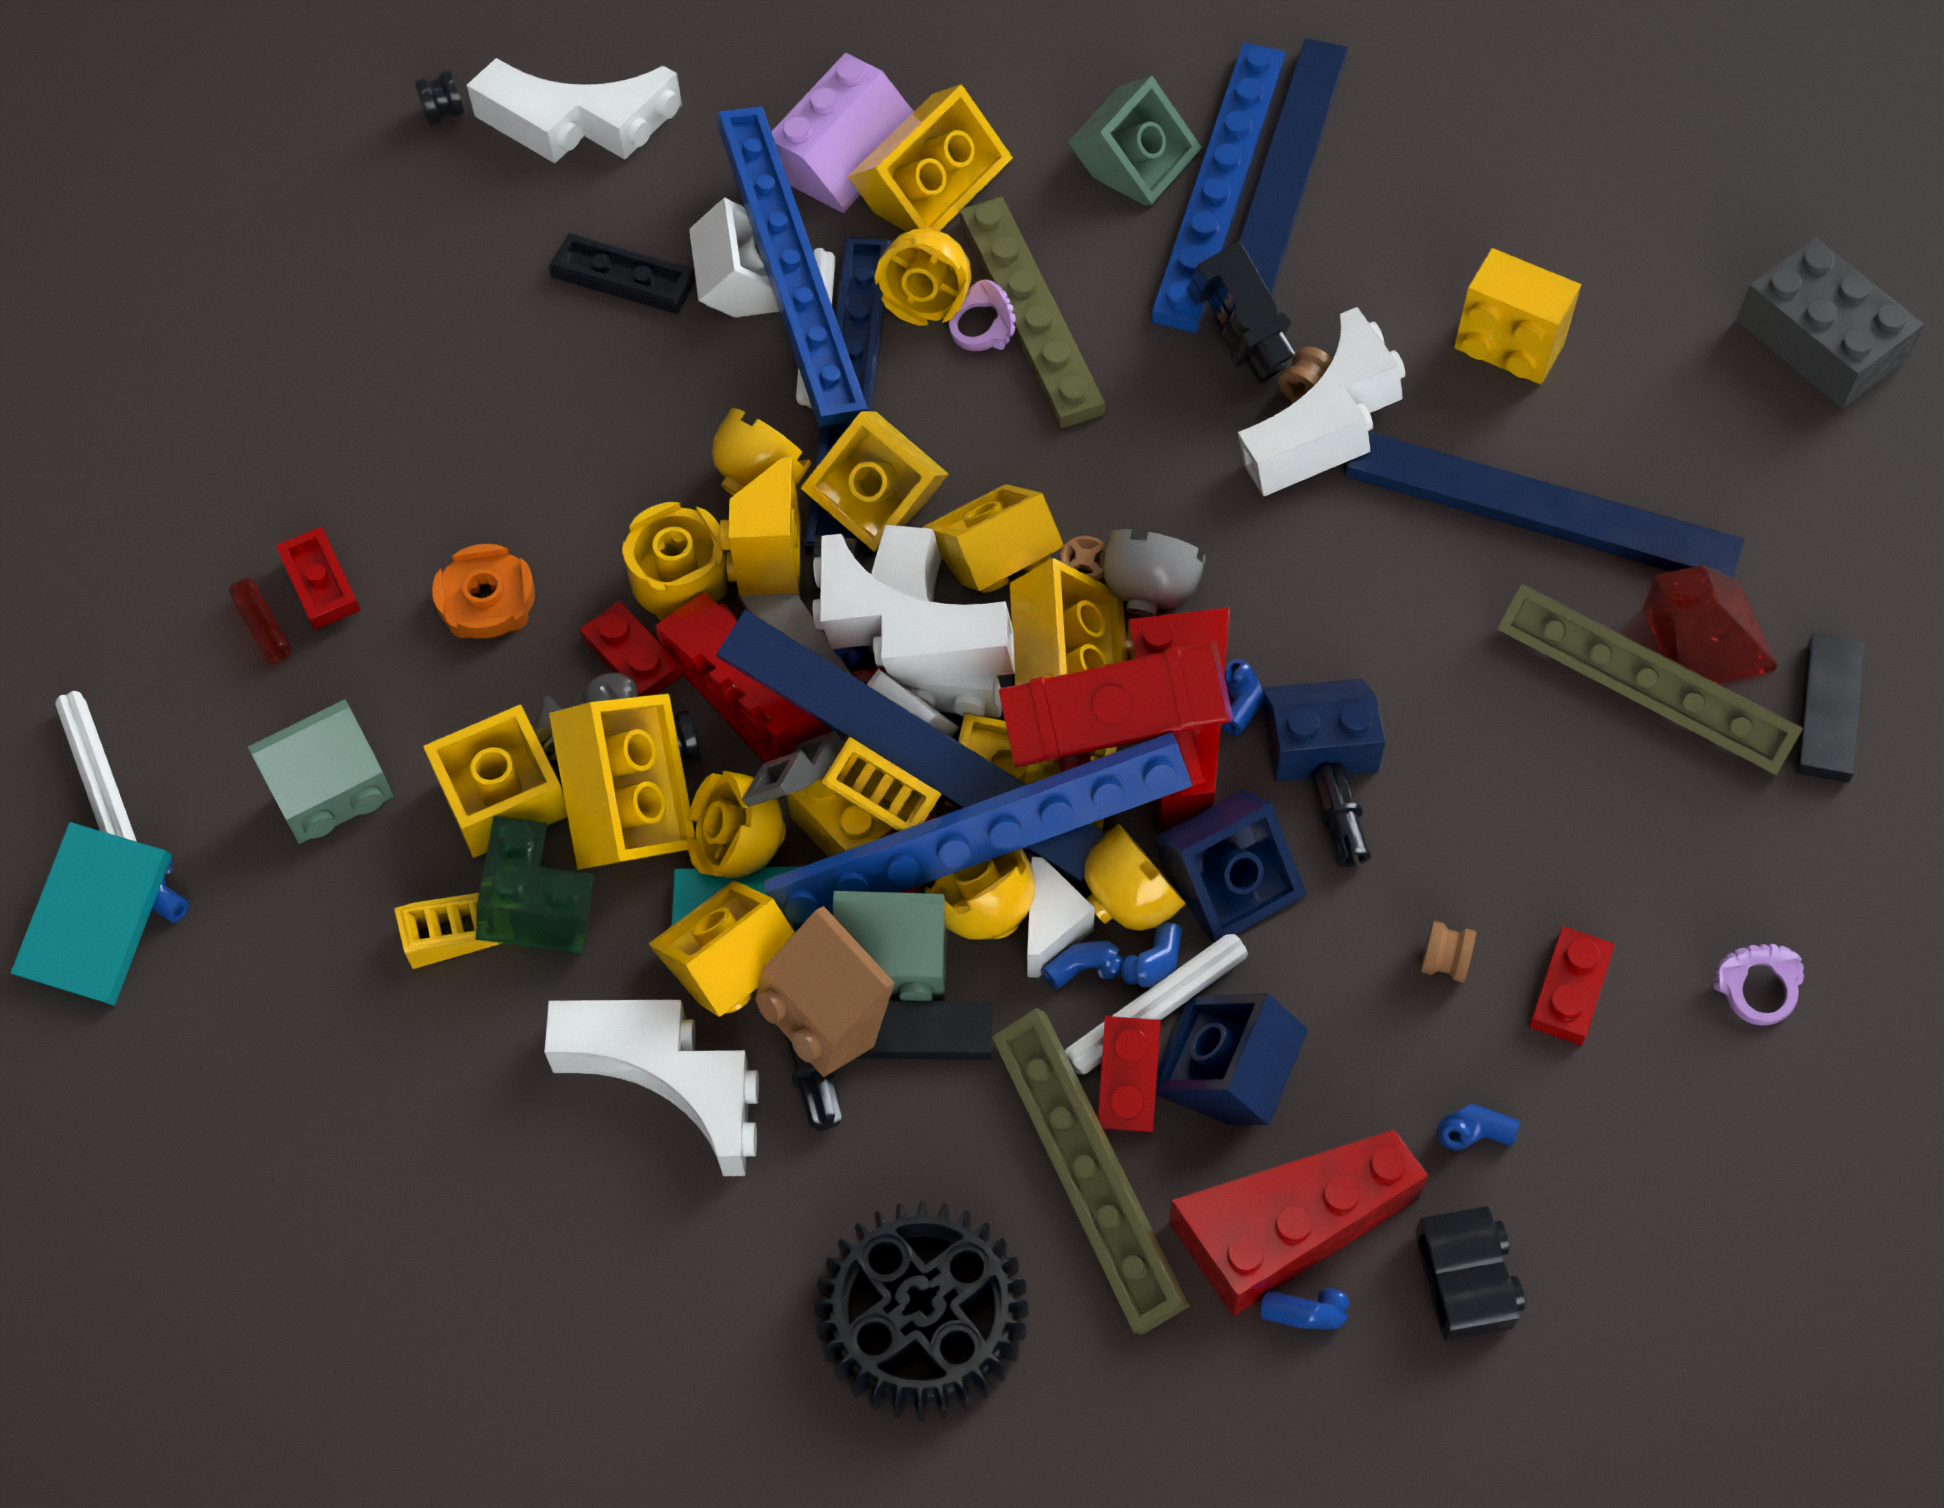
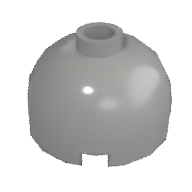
M1130 529L1113 530L1108 534L1102 563L1105 583L1115 597L1127 602L1126 610L1128 612L1143 617L1156 616L1157 610H1172L1184 604L1196 591L1202 576L1206 556L1205 554L1197 556L1199 549L1194 545L1153 532H1147L1146 539L1133 540L1130 539L1132 533Z

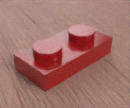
M322 526L275 545L314 630L361 611Z
M620 601L579 629L582 640L612 672L624 674L634 680L639 697L656 695L683 676L681 665Z
M1562 926L1529 1027L1582 1046L1588 1033L1615 943Z
M1105 1016L1098 1120L1103 1129L1153 1132L1161 1020Z

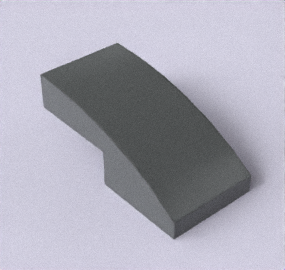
M835 731L797 743L791 754L763 763L742 800L750 807L810 786L830 769L845 743Z

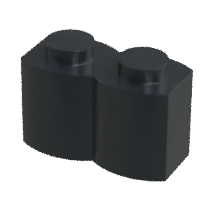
M1488 1206L1421 1218L1415 1229L1416 1238L1444 1341L1513 1329L1519 1319V1311H1524L1525 1299L1519 1278L1517 1276H1509L1503 1261V1255L1509 1254V1241L1503 1222L1501 1220L1494 1221Z

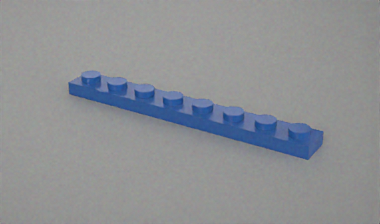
M1242 43L1152 310L1151 323L1194 333L1198 331L1207 300L1195 306L1186 289L1191 278H1193L1192 276L1197 265L1225 248L1285 64L1286 51Z
M763 106L718 111L716 124L818 427L853 422L861 411H867L868 408Z
M1170 732L764 881L765 893L775 900L795 931L803 925L815 910L823 906L833 915L834 891L900 893L1192 787L1193 785L1174 733Z

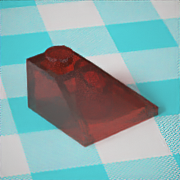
M1706 565L1655 576L1643 609L1664 657L1715 683L1776 670L1778 666L1739 581Z

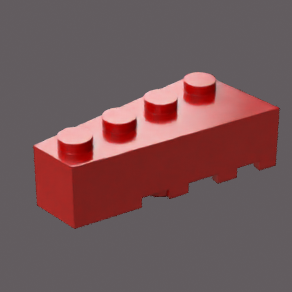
M702 592L655 625L659 643L681 665L683 676L763 763L791 754L797 743L831 732V728L716 657L717 651L735 626L737 620L723 603L718 605L705 592Z
M1230 607L1128 619V660L1164 653L1165 649L1185 646L1187 648L1216 641L1225 675ZM1221 724L1201 728L1200 733L1195 734L1206 782L1195 784L1192 787L1154 800L1159 828L1174 827L1214 805Z
M1393 1129L1174 1199L1171 1202L1169 1224L1232 1316H1235L1262 1299L1267 1291L1278 1289L1417 1201L1421 1196L1428 1174Z

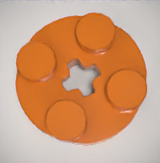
M478 544L466 547L451 556L453 562L445 568L443 573L440 568L435 575L432 585L433 600L440 618L449 626L450 632L454 636L476 639L492 638L509 631H518L527 624L529 620L528 613L535 601V584L528 564L521 557L519 560L516 556L509 554L508 548L496 544ZM489 584L491 590L495 591L486 598L472 596V594L480 591V585Z

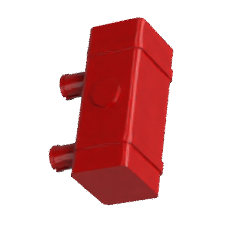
M1216 641L1187 648L1179 646L1165 649L1164 653L1055 677L1053 674L1030 679V682L999 689L1016 768L1053 760L1054 764L1059 763L1061 772L1091 762L1090 757L1095 756V751L1150 740L1173 732L1191 783L1195 785L1206 782L1195 734H1199L1201 728L1225 724L1233 720Z

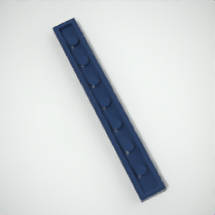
M1305 38L1239 240L1272 296L1346 62L1348 47Z
M845 237L835 316L868 408L867 411H873L885 305L881 300L883 293L879 288V281L875 284L874 275L879 259L892 242L888 239ZM852 422L820 427L815 469ZM810 499L804 544L806 554L813 555L816 537L842 534L844 540L846 538L857 539L851 531L814 499Z
M1369 431L1371 452L1348 461L1345 477L1729 588L1734 579L1745 540L1744 538Z
M746 609L716 653V657L845 738H853L940 792V797L959 809L1027 785ZM1087 824L1026 846L1024 849L1036 857H1043L1051 866L1079 883L1084 877V863L1089 850L1104 832L1091 824Z

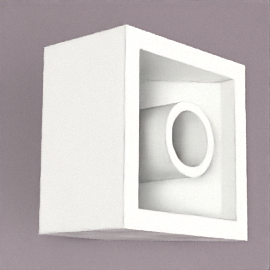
M723 198L689 229L698 301L735 318L780 312L745 207Z

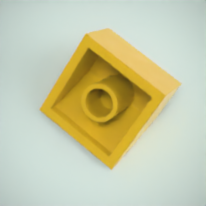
M861 411L801 486V489L871 550L877 552L885 525L905 526L923 508L949 474L876 411Z
M791 457L779 459L731 497L729 502V520L720 521L722 550L731 551L727 552L726 555L728 582H737L739 597L797 594L800 598L801 516Z
M1004 484L922 527L934 530L941 557L960 584L977 591H982V593H989L1002 588L1009 582L1008 576L1023 568L1025 571L1035 569L1052 559L1050 554L1064 546L1043 493Z
M733 880L648 944L702 1007L720 1017L724 1013L735 1012L748 1003L751 999V993L759 986L763 968L795 932L773 898Z

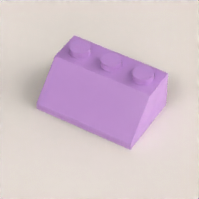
M845 52L772 131L790 186L843 214L860 196V193L847 176L914 112L882 70Z

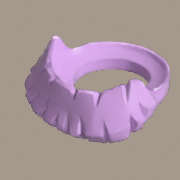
M984 279L976 282L968 290L961 309L949 320V332L959 347L975 352L984 351L991 347L1003 350L1006 343L1010 341L1009 338L1013 336L1015 331L1014 323L1016 318L1015 314L1012 313L1013 306L1010 305L1011 302L1007 298L1006 292L1002 291L999 285L991 280ZM978 306H991L996 309L998 316L990 329L984 334L969 337L959 331V319L968 309Z
M1761 944L1759 947L1750 945L1747 949L1739 948L1735 950V953H1729L1726 955V958L1719 962L1718 970L1715 972L1717 976L1714 981L1716 983L1713 988L1726 995L1730 1008L1742 1020L1759 1026L1775 1024L1788 1017L1797 1004L1799 995L1798 985L1802 984L1804 979V966L1800 963L1802 958L1785 946L1778 948L1776 944H1770L1769 946ZM1755 965L1768 966L1781 980L1785 989V998L1782 1006L1777 1011L1761 1013L1751 1008L1746 1002L1743 995V983L1748 975L1749 967Z

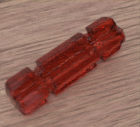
M247 577L243 578L240 582L233 583L229 588V593L266 662L277 664L280 660L287 659L291 654V649L255 581Z

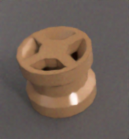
M1301 347L1293 357V366L1287 367L1278 380L1280 390L1285 397L1293 403L1303 397L1324 375L1333 360L1332 357L1316 347Z
M1078 536L1069 540L1062 548L1060 562L1075 570L1080 568L1081 570L1090 571V573L1083 574L1107 585L1102 569L1105 544L1098 538L1091 536Z
M1433 920L1423 957L1421 973L1433 975L1436 972H1443L1449 974L1453 981L1464 983L1472 957L1476 931L1467 928L1460 932L1448 930L1445 923Z

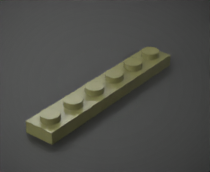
M1003 196L960 209V222L988 280L999 285L1002 291L1006 292L1007 298L1011 302L1010 305L1013 306L1012 313L1015 314L1016 318L1014 334L1060 429L1105 415L1106 403Z
M1524 584L1520 585L1497 630L1775 775L1778 774L1803 730L1802 727Z
M1035 1008L992 1036V1039L1133 1333L1143 1335L1190 1307V1304L1046 1012Z

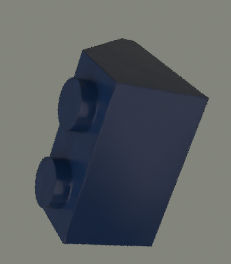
M1362 678L1261 687L1264 694L1262 706L1275 782L1315 778V772L1327 763H1341L1345 767L1347 775L1376 773L1379 771L1386 741L1377 696Z
M1243 789L1154 837L1173 886L1214 943L1225 935L1241 932L1307 895L1272 803Z
M1268 993L1194 996L1187 1001L1157 1069L1156 1095L1229 1125H1269L1277 1109L1292 1067L1298 1058L1299 1050L1308 1029Z

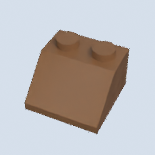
M823 906L813 912L762 970L755 1001L763 1017L770 1023H775L790 1039L798 1056L803 1061L810 1062L825 1077L874 1047L895 982Z

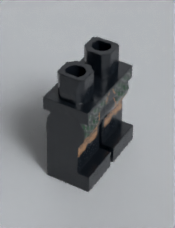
M1238 241L1199 263L1186 291L1195 306L1205 300L1209 302L1223 325L1222 336L1226 345L1233 350L1230 357L1235 366L1238 368L1248 362L1258 381L1262 383L1283 371L1287 366L1285 362L1290 360L1295 354L1284 336L1291 325V321L1285 311L1277 314V306L1273 296L1243 245Z

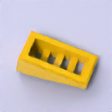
M849 737L821 781L822 786L898 832L924 823L941 796L940 792ZM859 758L867 764L852 788L843 784V781ZM878 769L885 775L870 799L861 795V792L874 771ZM895 779L903 784L889 809L885 810L879 806V803ZM915 791L922 795V797L905 822L898 818L897 815L911 792Z
M504 889L415 902L394 908L403 949L412 969L517 939ZM493 910L497 927L486 929L482 911ZM471 915L475 931L465 932L461 917ZM449 921L452 934L442 936L440 923ZM428 927L430 938L420 939L418 930Z

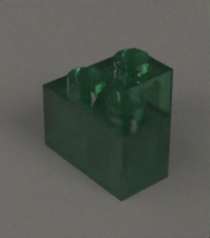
M502 816L493 817L477 902L475 940L583 954L594 874L543 867L547 835L546 822Z

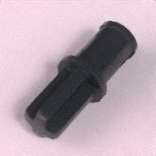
M1341 763L1324 764L1315 772V778L1325 811L1321 815V820L1325 826H1329L1337 854V863L1340 867L1356 866L1353 855H1358L1359 862L1363 864L1371 858V854L1367 848L1359 819L1363 814L1362 807L1354 802L1345 767Z
M785 1035L795 1072L792 1074V1082L795 1087L801 1090L809 1125L818 1131H826L838 1126L842 1116L832 1082L836 1071L823 1077L810 1062H805L798 1056L792 1042Z

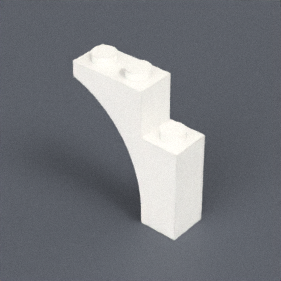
M496 58L467 84L475 117L553 163H556L568 151L573 150L584 136L625 160L638 147L643 146L648 141L650 135L667 119L672 118L682 105L677 73L665 66L619 82L581 85L537 78Z
M1358 307L1340 314L1341 334L1338 348L1331 364L1319 381L1303 397L1285 410L1261 423L1238 432L1244 467L1263 497L1371 452L1368 431L1373 429V422L1370 413L1403 399L1400 380L1406 375L1403 362L1395 350L1389 352L1376 322L1368 323Z
M885 525L871 575L896 591L911 597L934 602V589L942 559L934 530L930 528ZM866 645L868 652L874 653L873 645ZM996 675L902 685L938 712L957 713L963 717L965 713L986 717H1001L1002 705L999 695L1001 687Z
M842 534L822 536L821 557H815L813 562L815 582L818 588L821 587V598L813 600V619L816 629L824 630L831 649L873 645L876 666L885 667L887 675L901 685L1015 674L1014 629L1006 601L959 605L937 603L911 597L892 589L868 573L854 558Z
M681 1000L549 1001L544 1052L553 1073H585L611 1076L636 1083L656 1092L681 1109L699 1127L718 1159L723 1176H746V1157H755L757 1150L756 1123H748L749 1104H758L759 1074L758 1070H749L745 1050L695 1051L694 1019H686Z

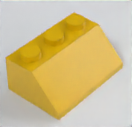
M960 84L930 95L847 177L876 215L905 232L913 229H936L941 231L960 209L1013 157L963 85Z
M1054 558L1010 583L1011 617L1014 629L1015 685L1030 682V679L1052 674L1055 677L1128 661L1123 601L1115 597L1107 585Z
M669 694L589 702L549 713L577 870L688 850L687 837L695 839L696 837L693 821L688 820L690 804Z

